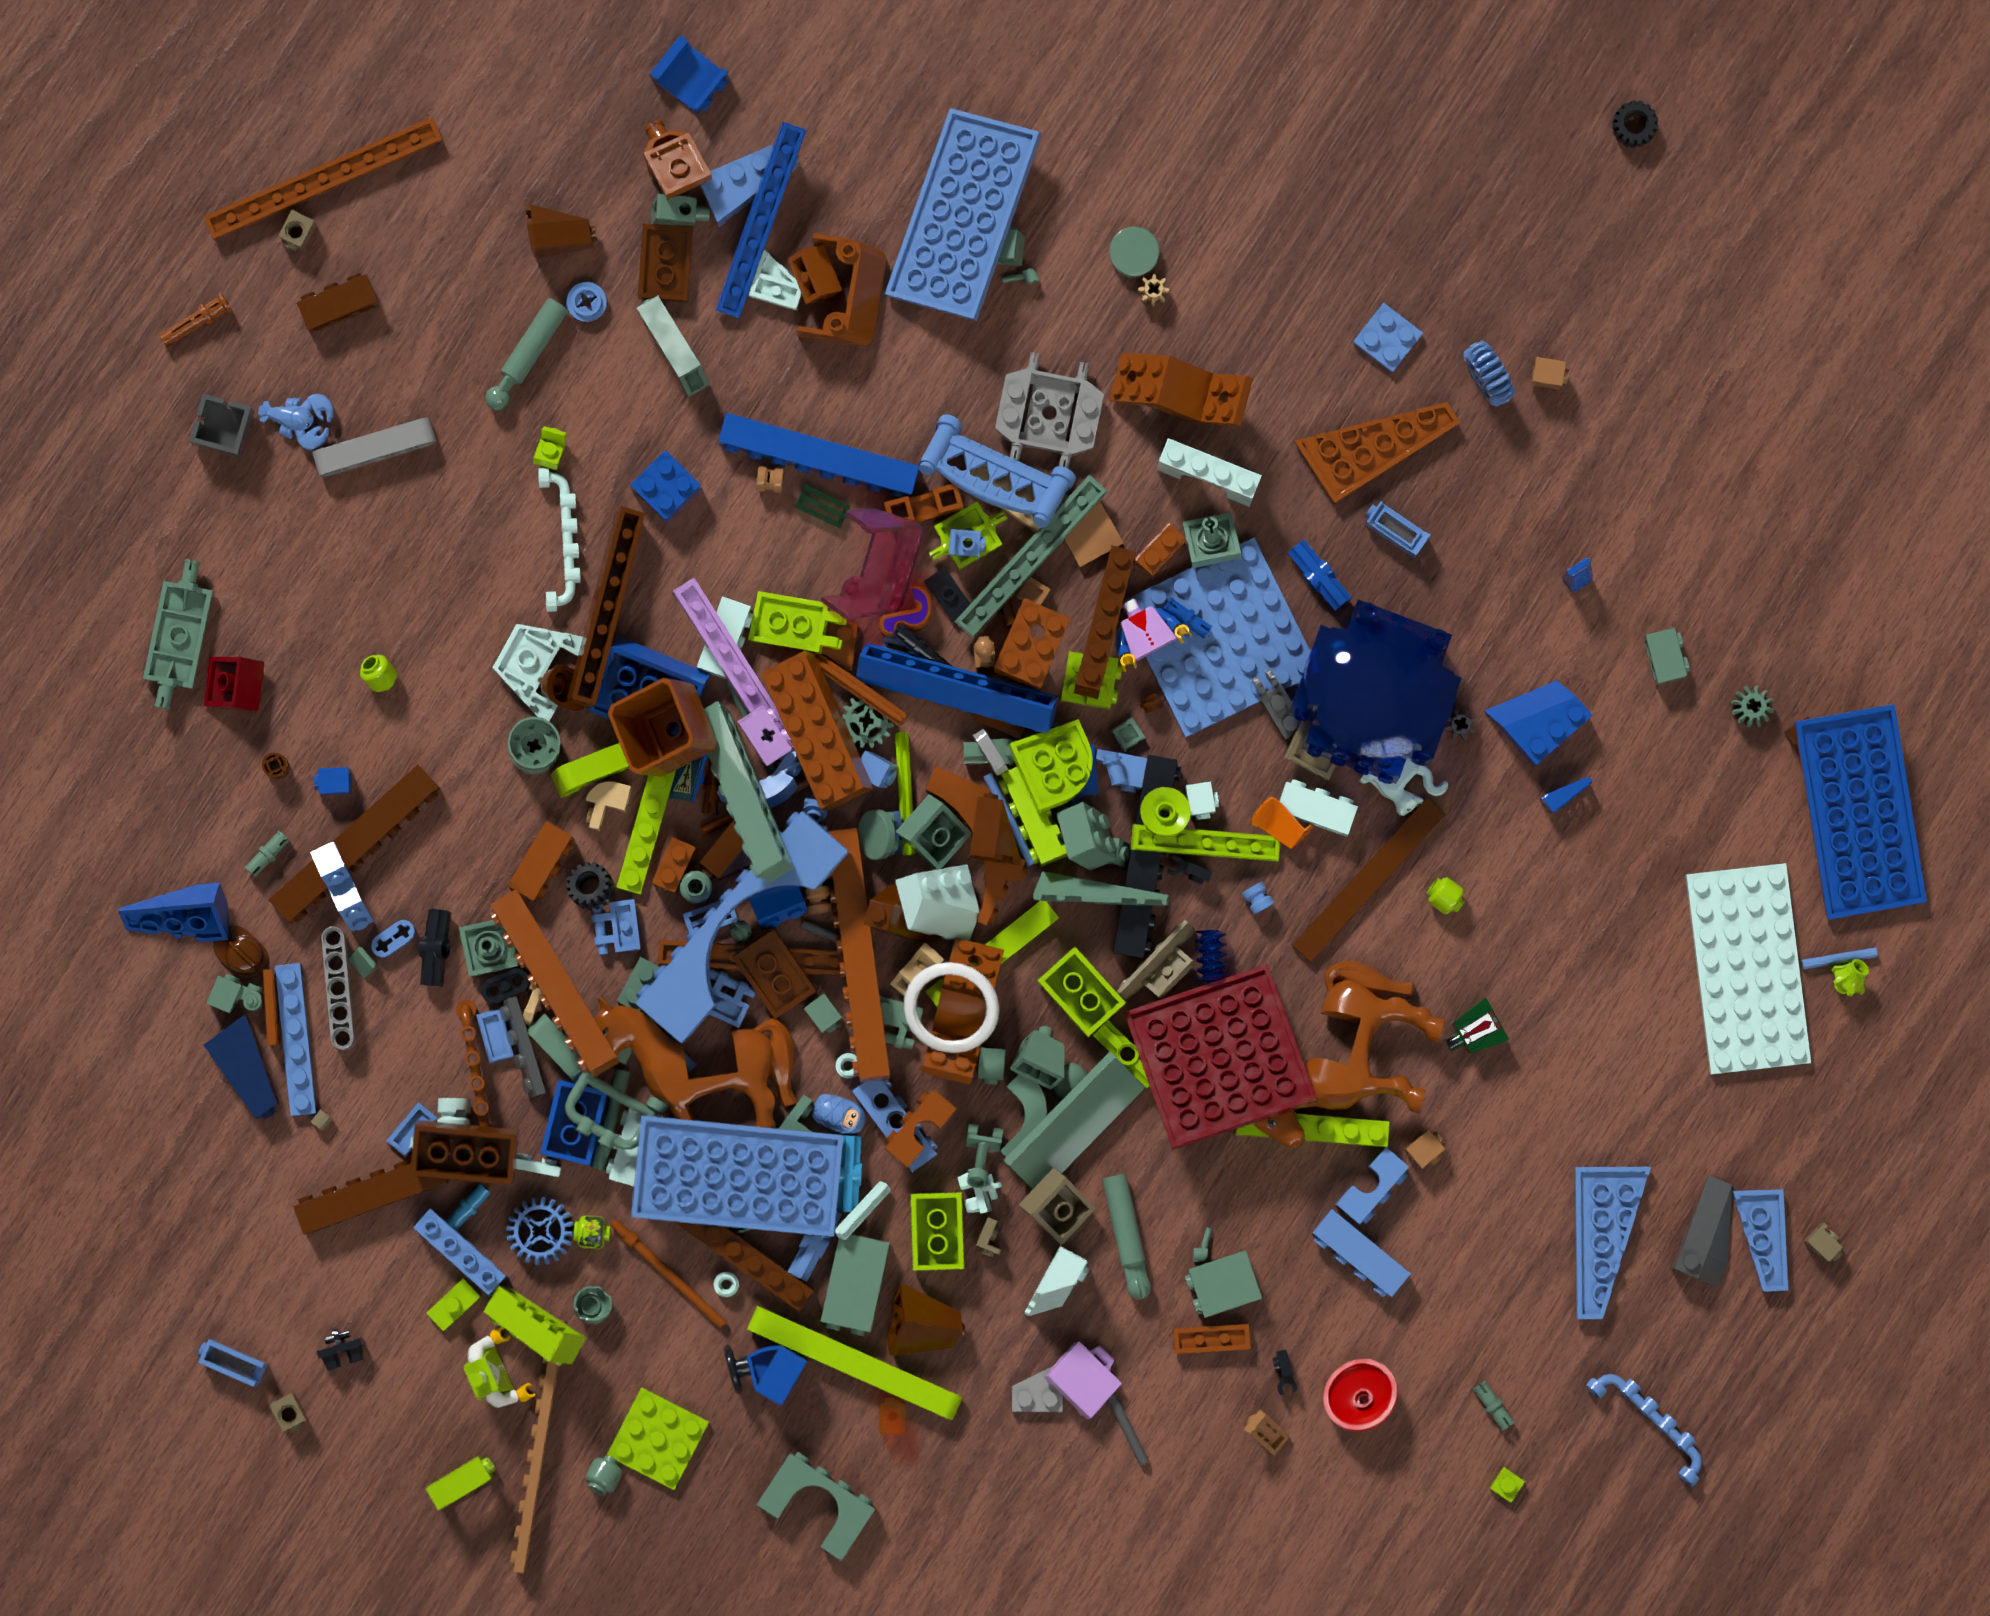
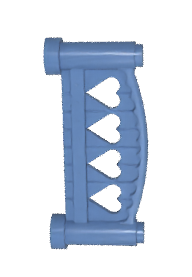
M942 415L936 424V432L919 462L920 472L925 475H932L934 472H938L958 488L984 502L1010 511L1030 514L1033 516V523L1038 527L1044 528L1049 525L1066 491L1073 487L1076 481L1075 474L1068 468L1058 466L1053 469L1049 476L960 435L963 428L962 423L952 415ZM962 454L964 455L966 470L961 471L956 466H950L947 461ZM986 465L989 480L982 481L979 477L972 476L970 471ZM1008 475L1012 491L1007 492L1002 487H995L992 482ZM1032 486L1035 501L1028 502L1024 497H1017L1015 492Z

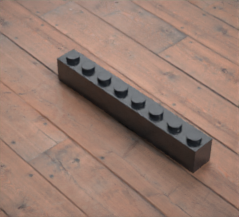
M1153 755L1147 756L1136 818L1137 825H1144L1140 815V808L1145 796L1152 790L1160 787L1173 788L1174 781H1179L1181 767L1177 766L1178 760ZM1167 811L1160 812L1161 817H1169ZM1131 850L1125 887L1160 893V890L1155 888L1157 879L1162 880L1164 865H1160L1161 855H1166V853ZM1121 905L1113 954L1143 959L1144 954H1149L1151 939H1147L1148 929L1153 930L1156 916L1151 914L1152 905Z

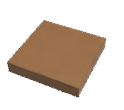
M1101 501L1097 503L1064 540L1079 568L1109 553L1112 545L1120 547L1124 544Z

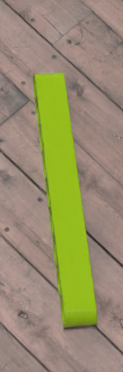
M759 1306L756 1307L747 1327L748 1330L952 1421L963 1397Z

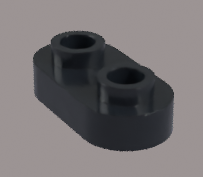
M515 968L490 978L483 983L481 995L485 1001L491 1004H497L517 996L529 988L528 974L522 969ZM515 977H521L522 984L520 986L513 984ZM497 987L499 989L498 995L492 996L490 989Z

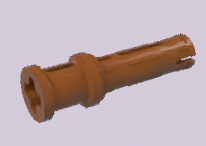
M220 292L217 298L206 305L203 303L199 305L198 311L164 332L159 333V337L164 345L168 348L171 344L204 324H213L216 318L226 312H233L223 294Z

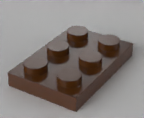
M643 224L638 299L647 300L659 296L661 301L688 302L693 227Z
M774 928L732 956L774 1019L817 991Z

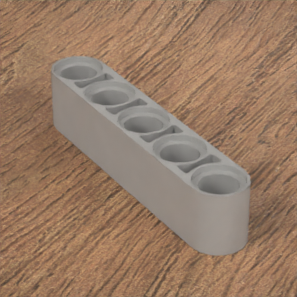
M428 417L321 448L312 452L319 477H327L433 445L437 440L431 420Z
M328 927L322 933V950L330 1037L334 1047L346 1051L354 1047L356 1043L347 937L343 930L337 927ZM332 932L340 934V942L337 945H330L328 942V936ZM334 957H341L343 965L339 970H332L330 962ZM336 982H343L345 985V991L342 995L337 996L333 993V985ZM339 1007H345L348 1012L347 1017L344 1020L338 1021L335 1018V1011ZM341 1032H347L350 1036V1041L347 1045L341 1046L337 1042V1037Z

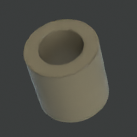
M320 1109L311 1120V1123L324 1131L333 1118Z

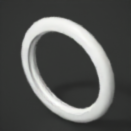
M947 962L925 968L914 977L908 985L904 996V1013L911 1031L924 1044L942 1052L958 1053L976 1048L989 1038L998 1021L999 1003L992 984L984 975L969 966ZM940 975L962 976L972 981L981 990L987 1006L986 1017L983 1025L971 1037L958 1041L943 1040L935 1037L922 1026L916 1010L917 997L927 982Z

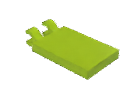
M758 591L748 640L822 654L823 647L841 650L843 640L837 637L825 636L828 622L846 626L848 616L844 615V613L830 611L831 604Z

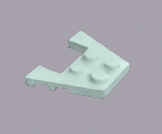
M516 624L492 669L537 717L550 721L558 705L536 693L540 684L537 680L546 673L559 648L578 657L583 636Z

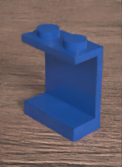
M682 35L679 36L650 73L653 81L698 115L702 110L707 111L714 101L712 99L717 91L722 92L729 82L727 79L729 77L728 71L725 68L721 70L696 51Z

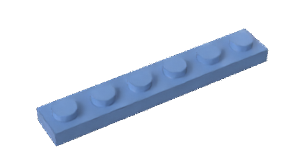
M301 963L275 966L290 1115L317 1114Z

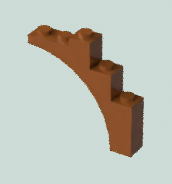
M935 766L926 787L928 793L943 800L957 812L973 834L978 797H983L984 793L990 794L991 790ZM1020 858V865L983 860L985 892L983 905L977 920L978 924L987 927L988 922L994 923L999 911L995 908L998 899L1004 900L1009 889L1005 885L1006 881L1016 885L1018 880L1023 882L1028 868L1024 866L1026 860Z

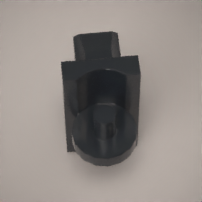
M334 1326L332 1327L333 1335L324 1337L326 1344L335 1342L336 1345L316 1351L318 1358H322L327 1370L341 1367L338 1353L347 1351L350 1364L364 1360L362 1346L365 1343L363 1337L343 1343V1339L351 1337L349 1330L340 1332L338 1327Z

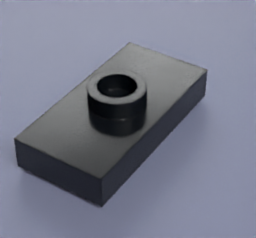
M945 567L924 581L952 622H955L971 604Z

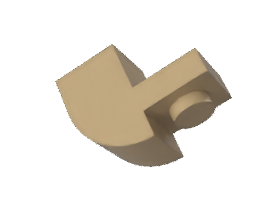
M609 781L600 783L592 788L586 797L588 803L595 804L594 808H589L586 822L590 823L589 828L596 831L601 830L606 808L626 812L632 787Z
M924 943L890 984L905 996L908 985L917 974L925 968L942 963L944 959L935 949Z

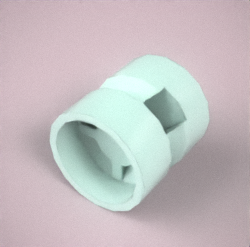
M438 1098V1113L441 1114V1118L437 1122L470 1125V1120L466 1116L470 1114L471 1099Z

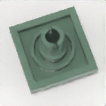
M1232 512L1182 522L1192 568L1242 558Z
M493 920L459 927L469 977L519 967L515 958L516 949L514 946L508 947L502 936L506 932L501 925L496 927Z

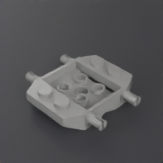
M1031 352L1026 369L1006 374L995 430L1011 444L1010 458L1014 459L1016 452L1015 460L1020 461L1021 449L1023 447L1042 449L1060 454L1059 466L1063 467L1065 461V468L1069 469L1070 459L1073 456L1092 450L1094 447L1104 394L1088 382L1087 375L1090 364L1086 363L1084 372H1082L1084 362H1079L1076 378L1041 372L1038 369L1041 354H1036L1034 363L1035 353ZM1031 384L1033 389L1023 433L1020 432L1029 385ZM1076 393L1078 394V399L1070 439L1068 442L1065 440L1069 426L1074 396ZM1046 407H1053L1057 415L1054 419L1047 420L1043 417L1042 411Z

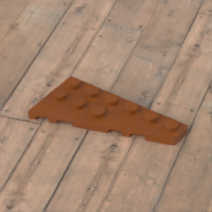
M1444 402L1415 411L1341 428L1340 430L1294 440V443L1335 504L1460 424V421L1449 404Z

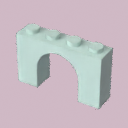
M1169 438L1157 466L1158 471L1180 479L1181 475H1187L1217 486L1227 493L1226 498L1250 507L1262 476Z

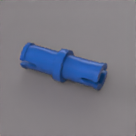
M1173 597L1170 598L1163 608L1164 611L1175 616L1182 625L1188 626L1189 629L1201 636L1202 639L1205 638L1212 628V625L1195 615L1193 609L1188 610L1174 600Z

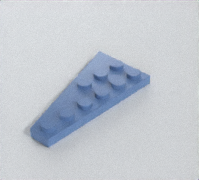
M1575 1167L1576 1319H1603L1614 1280L1620 1267L1622 1255L1627 1245L1651 1167Z

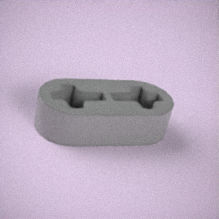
M982 729L974 734V740L995 774L999 776L1007 771L1008 768L985 730Z

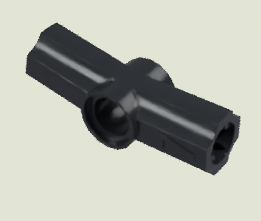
M441 909L428 910L425 936L420 938L418 944V953L422 958L420 985L444 986L445 960L448 959L451 950L448 932L452 912Z

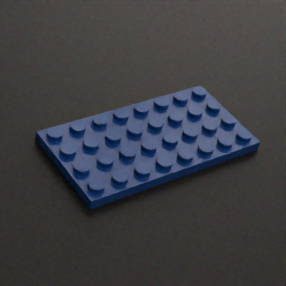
M1895 704L1794 721L1826 919H1836L1927 902Z

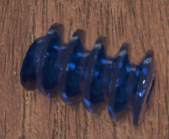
M1219 930L1194 931L1202 935L1195 938L1196 943L1202 944V946L1195 949L1196 953L1202 954L1201 957L1196 958V963L1203 965L1196 969L1197 973L1203 975L1197 978L1196 982H1215L1228 976V973L1220 970L1227 966L1226 962L1220 961V958L1227 956V953L1220 951V948L1227 946V943L1219 941V938L1226 936V933Z

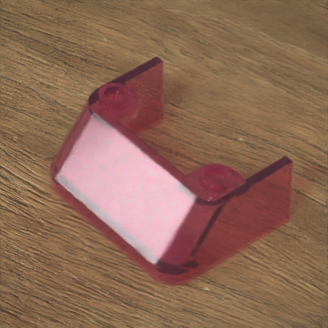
M878 509L846 511L845 516L860 525L865 532L872 533L860 576H853L843 583L840 595L823 596L820 601L845 619L883 616L898 612L904 604L924 537L923 526L913 520Z

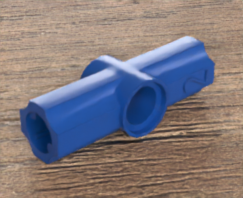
M1305 540L1298 543L1287 553L1303 572V577L1315 592L1321 594L1334 612L1352 598L1335 578L1336 574L1332 568L1317 556Z

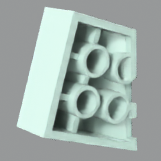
M967 864L916 873L895 880L909 930L928 935H940L943 939L947 940L955 938L970 940L980 911Z
M1059 1247L1024 1315L1031 1316L1063 1306L1077 1280L1082 1282L1089 1270L1085 1266L1087 1261Z

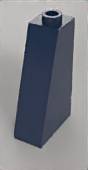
M244 1015L203 1044V1046L256 1119L263 1117L266 1120L277 1112L275 1107L279 1105L251 1021L248 1016Z

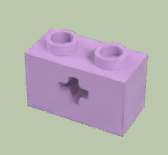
M760 706L737 721L762 762L768 766L792 750L789 746L791 738L785 729L781 731L778 729L775 723L779 720L772 709L766 710L764 706ZM765 728L768 731L772 730L769 734L771 737L769 740L761 738L764 735L762 730Z

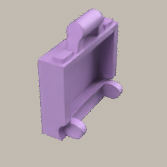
M1079 1341L1071 1345L1044 1377L1046 1382L1052 1384L1078 1410V1413L1086 1419L1092 1418L1122 1384L1109 1371L1114 1359L1101 1346L1088 1351ZM1094 1355H1096L1105 1364V1366Z

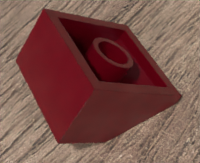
M210 657L204 706L238 711H258L264 676V662L244 657Z

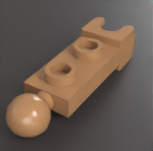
M988 636L978 637V641L973 643L975 670L993 669L995 666L994 642Z

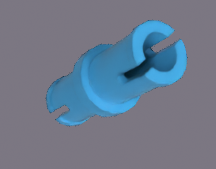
M479 1183L466 1199H461L458 1208L445 1221L458 1231L460 1226L471 1215H475L478 1212L476 1209L491 1192Z

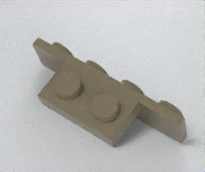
M1186 919L1176 925L1169 937L1164 942L1159 943L1148 959L1142 961L1138 965L1137 970L1120 984L1117 993L1126 1003L1143 986L1162 1000L1195 965L1194 961L1179 949L1196 931Z

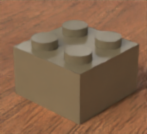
M1054 1168L1019 1204L1060 1245H1063L1096 1209L1065 1176Z

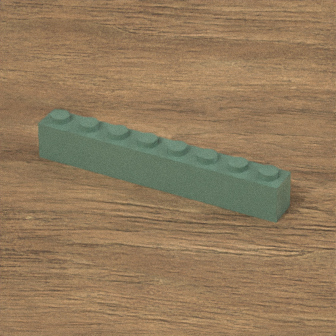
M717 701L704 709L717 740L714 751L708 753L707 756L712 762L710 768L714 776L719 779V791L727 799L728 805H726V808L735 819L736 824L734 828L744 841L742 848L752 861L750 868L757 878L761 877L767 883H771L794 869L731 712Z

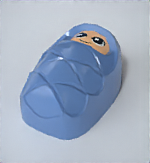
M821 1094L817 1098L812 1110V1118L817 1124L844 1136H853L859 1133L866 1121V1114L862 1106L850 1099L837 1095Z

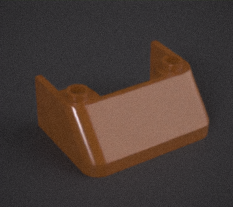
M813 233V245L835 248L839 261L854 266L846 313L833 312L827 315L824 320L823 330L798 326V337L855 347H866L874 339L886 267L885 254L877 248L853 239Z

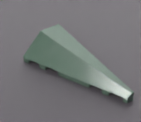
M1044 871L1041 873L1033 897L1034 900L1050 902L1169 906V895Z

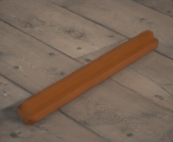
M815 653L825 675L898 726H902L906 722L908 717L906 712L823 654Z

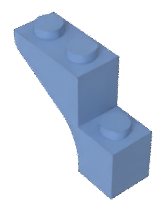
M331 842L310 852L323 881L329 889L337 910L351 932L362 930L368 924L374 922L335 843Z

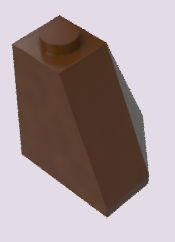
M530 204L525 205V211L528 216L526 220L530 245L535 258L594 248L593 241L597 240L595 225L590 226L588 219Z
M984 793L983 797H978L970 859L1020 865V855L1004 802L998 799L999 795Z
M735 819L700 861V864L703 866L701 871L711 880L714 877L722 880L752 865L751 859L742 848L744 841L734 828L736 824Z
M890 884L870 900L864 925L881 933L928 943L930 935L907 928L896 884Z
M900 1285L891 1311H895L892 1317V1326L888 1327L887 1333L889 1355L896 1356L955 1348L959 1338H963L965 1333V1324L962 1323L961 1312L907 1285Z

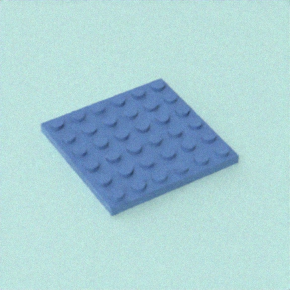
M1255 538L1239 545L1241 559L1190 568L1123 601V604L1132 599H1136L1141 610L1150 606L1154 609L1161 608L1163 610L1170 598L1173 597L1174 600L1188 610L1193 609L1195 615L1212 625L1204 639L1189 629L1192 637L1189 634L1182 635L1183 644L1176 637L1174 642L1146 656V660L1185 738L1261 702L1259 699L1260 695L1251 680L1257 677L1263 684L1265 691L1270 690L1273 686L1265 676V671L1268 669L1272 671L1284 690L1320 673ZM1122 606L1121 609H1122V611H1123V613H1124V615H1125V617H1126V619H1127V618H1129V617L1127 616V614H1126V612H1125V610H1124V608H1123V606Z

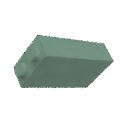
M850 1235L846 1240L838 1239L821 1322L826 1323L825 1328L840 1331L841 1326L851 1328L850 1333L865 1336V1332H871L889 1250V1242Z

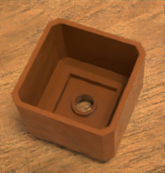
M662 678L612 704L608 711L629 769L637 774L663 777L714 751L717 744L695 685L685 681ZM674 723H677L680 728L676 736H673L670 732L671 726Z

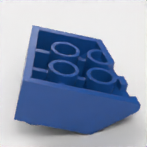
M1558 681L1549 683L1484 711L1533 767L1593 716L1582 702Z

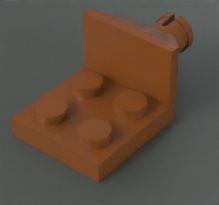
M661 120L654 121L657 126L656 130L652 123L645 127V132L650 138L643 152L648 174L650 177L655 176L667 200L712 180V174L689 132L676 130L667 132Z

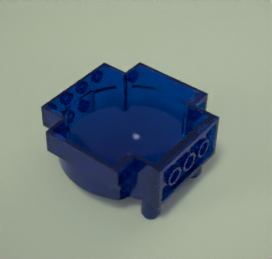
M1359 599L1349 615L1345 629L1328 628L1320 625L1288 713L1293 714V717L1299 721H1311L1302 749L1307 750V753L1313 757L1323 756L1331 759L1330 762L1337 766L1347 765L1354 768V771L1359 774L1376 776L1379 781L1386 784L1397 783L1407 758H1410L1411 762L1420 766L1430 765L1434 759L1444 727L1452 713L1455 696L1462 679L1442 665L1452 634Z

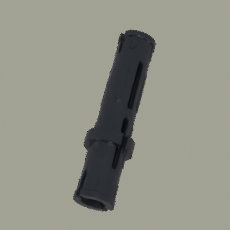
M903 624L899 625V628L897 627L893 632L892 637L908 648V652L911 655L915 654L917 657L952 666L924 643L925 640L921 636L917 637Z

